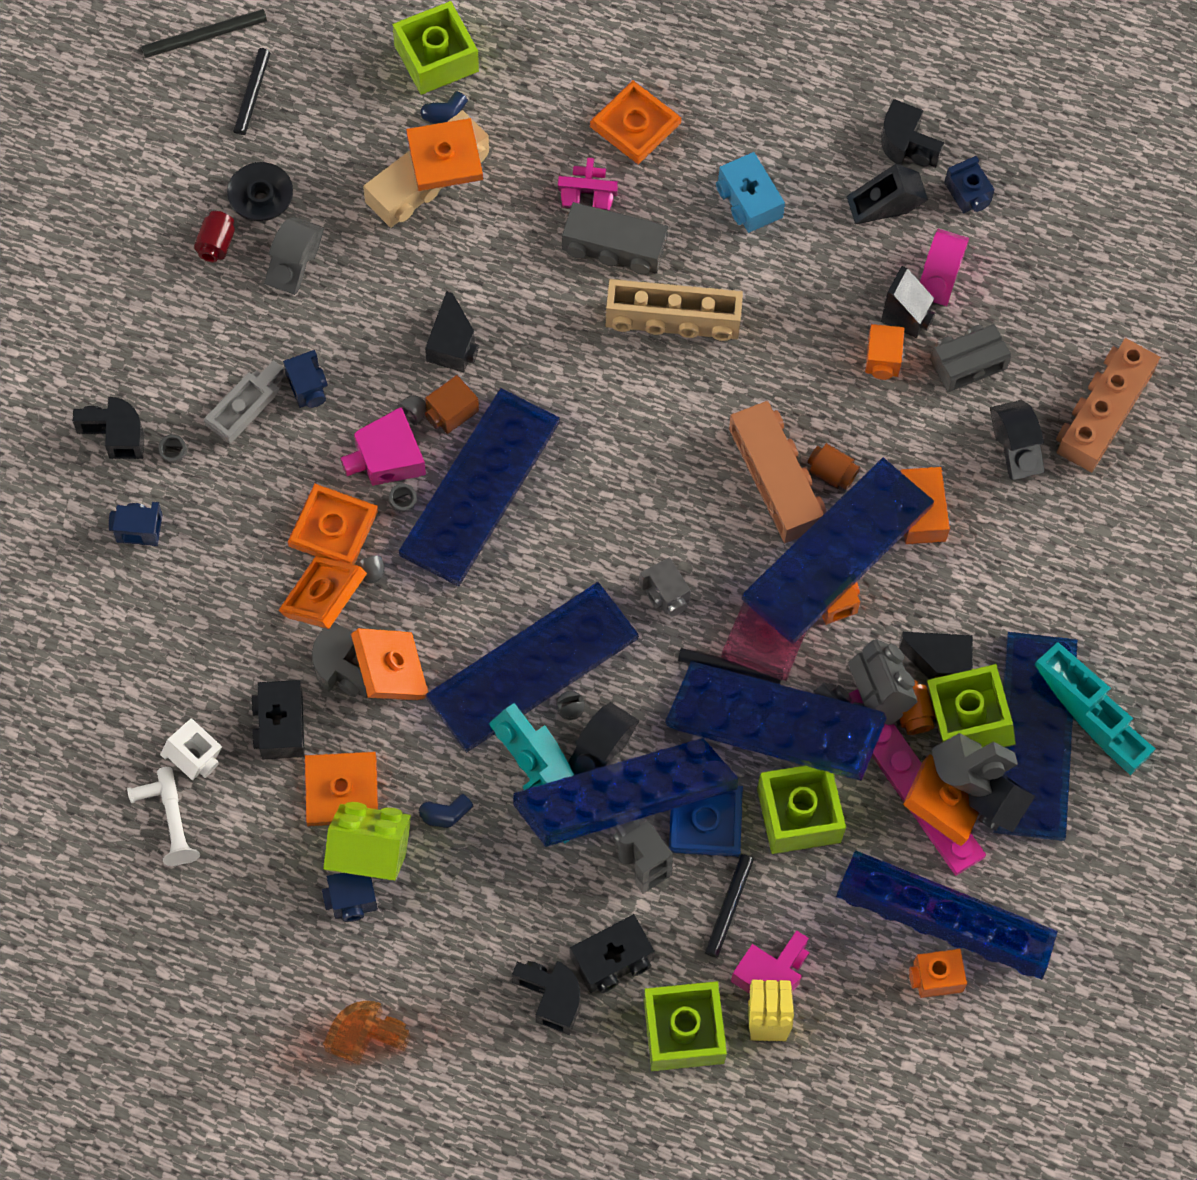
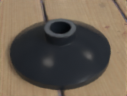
M255 162L243 166L231 177L227 188V196L232 209L241 217L252 221H267L278 217L289 207L293 198V185L289 175L279 166L267 162ZM259 193L267 195L264 199L255 198Z

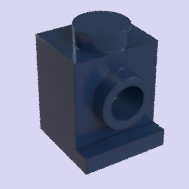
M977 156L947 169L944 184L963 214L970 210L979 212L990 205L995 189L981 169Z
M315 350L283 361L286 377L299 408L304 406L314 408L322 405L326 401L323 388L327 387L328 384L322 368H319Z
M152 502L151 508H147L139 503H129L127 506L117 505L116 511L111 510L109 515V531H113L116 542L158 546L163 517L159 502Z

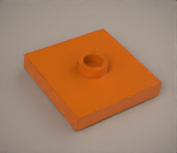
M632 80L590 121V128L639 165L681 124V117Z
M471 118L406 129L418 191L483 180V172Z
M314 483L289 537L288 547L313 556L354 565L378 513V506Z
M315 556L278 611L289 619L329 629L367 573L357 565Z
M358 628L351 633L368 698L421 700L429 696L412 632Z
M376 752L305 755L307 826L330 825L340 804L348 802L363 803L367 808L378 810Z
M929 754L923 760L903 805L953 842L962 846L968 840L979 813L969 806L968 793L945 783L939 777L934 758Z

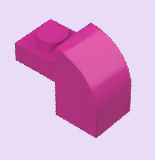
M939 228L933 238L920 283L934 297V303L947 307L970 238Z
M796 930L778 959L752 944L732 973L731 982L750 994L752 980H777V982L788 980L791 981L792 991H794L799 985L802 976L792 970V968L799 971L810 953L805 950L809 938Z

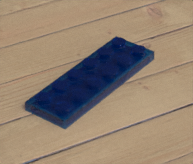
M500 388L399 549V556L459 587L560 424V417Z
M883 457L742 594V600L790 643L794 644L933 507L934 500Z
M596 582L428 692L426 699L467 753L495 735L489 723L504 709L515 703L522 714L525 715L638 640L639 634L601 584Z
M1016 632L1007 633L1003 690L1013 722L1016 744L1005 748L1015 752L1018 765L1004 774L1035 795V798L1013 832L999 826L996 831L993 830V833L1065 841L1073 716L1051 690L1036 668L1035 663L1057 642L1077 658L1078 639Z
M691 661L665 723L668 727L681 732L862 781L887 717L884 712Z
M700 738L513 793V805L544 846L548 847L737 790L738 777L704 738Z
M856 850L836 895L837 898L845 900L851 906L865 908L879 914L886 920L900 922L912 927L921 934L932 935L947 941L953 947L967 949L981 955L988 961L999 962L1016 969L1025 976H1034L1041 980L1047 970L1058 933L1054 929Z

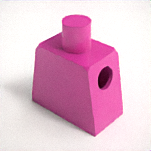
M402 407L356 431L354 439L358 451L340 457L346 476L366 470L372 486L426 475L425 461Z

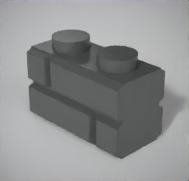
M995 324L984 328L982 325H975L968 329L961 337L953 339L952 336H948L939 340L935 347H933L930 360L947 392L1008 369L1011 353L1005 342L1002 341V336Z
M876 639L867 644L862 649L863 652L854 656L848 664L868 716L884 724L893 725L903 716V712H907L918 702L912 688L915 685V681L903 666L904 654L892 643L887 644Z

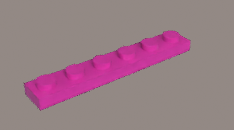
M858 689L849 693L852 699L850 705L854 702L863 703ZM873 719V733L866 749L904 802L922 763L894 724L887 725ZM910 811L955 876L986 857V853L971 833L968 840L962 846H959Z

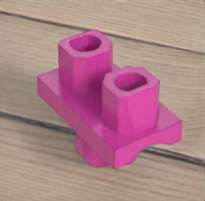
M587 158L586 167H573V175L585 176V178L559 176L558 190L561 191L562 208H571L573 202L580 204L581 193L594 194L592 207L610 211L613 197L617 196L618 181L593 179V177H606L605 168H594V158Z

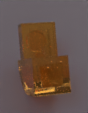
M360 1001L345 1007L336 1016L323 1045L326 1052L360 1065L371 1038L405 1051L411 1037L409 1030L405 1029L406 1024L389 1016H386L385 1020L380 1019L383 1012L381 1003Z

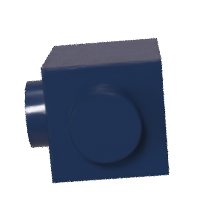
M343 872L326 876L329 888L322 889L326 910L333 909L335 919L342 918L344 922H353L364 918V913L378 910L371 877Z

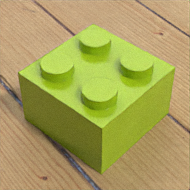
M452 1L392 24L394 46L420 95L479 72L478 49Z
M996 664L927 680L930 700L942 743L960 733L980 743L982 748L992 742L1003 747L1016 744L1013 722Z
M831 762L762 772L760 774L757 793L771 854L842 842L846 824Z
M359 802L340 804L328 828L323 869L395 881L406 857L411 815L403 814L401 810L390 807L382 808L381 810L371 809Z
M718 981L644 989L643 1002L651 1071L725 1064L727 1050Z

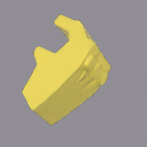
M752 980L750 984V1000H748L751 1041H786L792 1030L794 1018L791 981Z

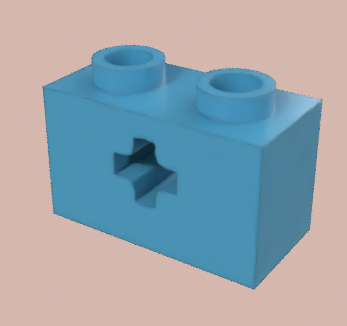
M755 152L719 167L718 181H716L718 193L723 200L728 198L733 206L731 207V212L735 222L738 225L743 224L748 233L783 218L785 202Z

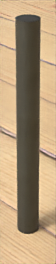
M264 9L142 45L141 48L144 57L148 58L266 22V14Z

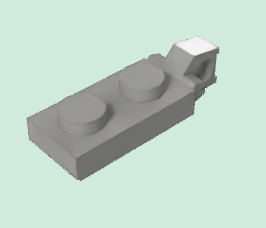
M273 360L261 373L257 370L252 374L248 372L205 417V425L231 444L280 391L276 385L286 376L284 368Z

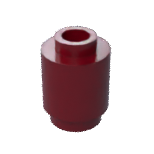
M211 211L209 216L204 218L194 245V249L201 259L212 263L225 259L235 232V227L233 226L235 221L230 215L221 211Z

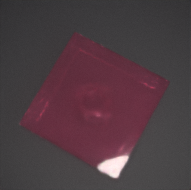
M745 597L723 648L721 658L787 682L809 628L810 621Z

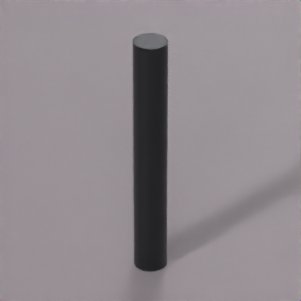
M258 49L233 130L236 134L246 135L271 54L268 49Z
M684 648L680 649L678 657L679 662L779 685L783 671Z
M740 855L705 950V954L709 956L719 957L754 861L748 855Z

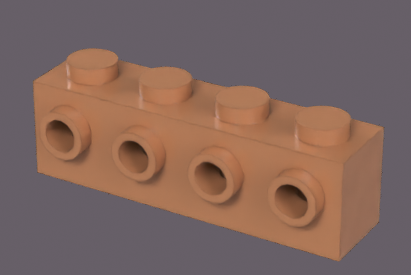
M1127 338L1124 339L1119 349L1113 346L1104 361V364L1107 365L1104 373L1102 374L1097 371L1088 386V389L1092 391L1087 399L1081 397L1072 412V415L1076 418L1071 425L1065 423L1056 438V441L1060 442L1057 454L1092 473L1155 372L1161 357Z
M765 401L731 414L729 430L785 544L821 530L827 511L820 496L815 497L811 489L812 479L807 468H801L797 460L798 451L794 441L791 438L787 439L782 430L784 429V423L779 411H773L769 401Z

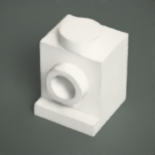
M191 718L167 739L160 756L164 759L169 758L191 780H194L199 774L206 778L218 766L219 762L216 758L222 746Z

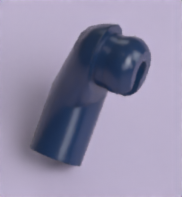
M455 91L447 103L433 102L423 105L420 112L421 117L424 121L432 124L448 122L463 109L468 99L463 93Z
M461 794L449 806L430 801L424 802L420 806L418 813L423 822L429 826L450 828L470 811L474 805L464 794Z

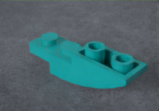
M513 703L495 717L489 725L494 730L497 738L503 742L515 758L518 766L530 778V781L522 786V788L528 794L531 802L537 806L549 822L552 830L566 844L587 827L585 810L574 774L558 743L547 727L544 725L535 731L516 704Z

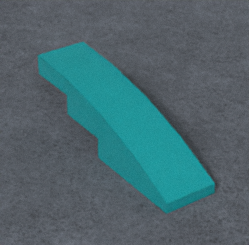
M1059 642L1036 661V668L1073 718L1103 751L1130 776L1153 754L1156 748L1129 726L1133 717L1107 696L1111 687Z

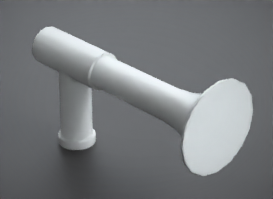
M162 767L157 770L159 782L127 788L129 800L131 803H135L138 800L161 795L171 838L170 852L163 858V863L167 866H177L194 862L200 857V852L191 849L184 836L173 769L171 767Z

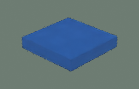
M672 782L669 849L672 853L740 857L743 786Z

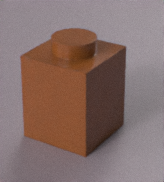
M458 375L425 397L427 410L425 416L435 429L441 427L446 434H449L479 412L478 397Z

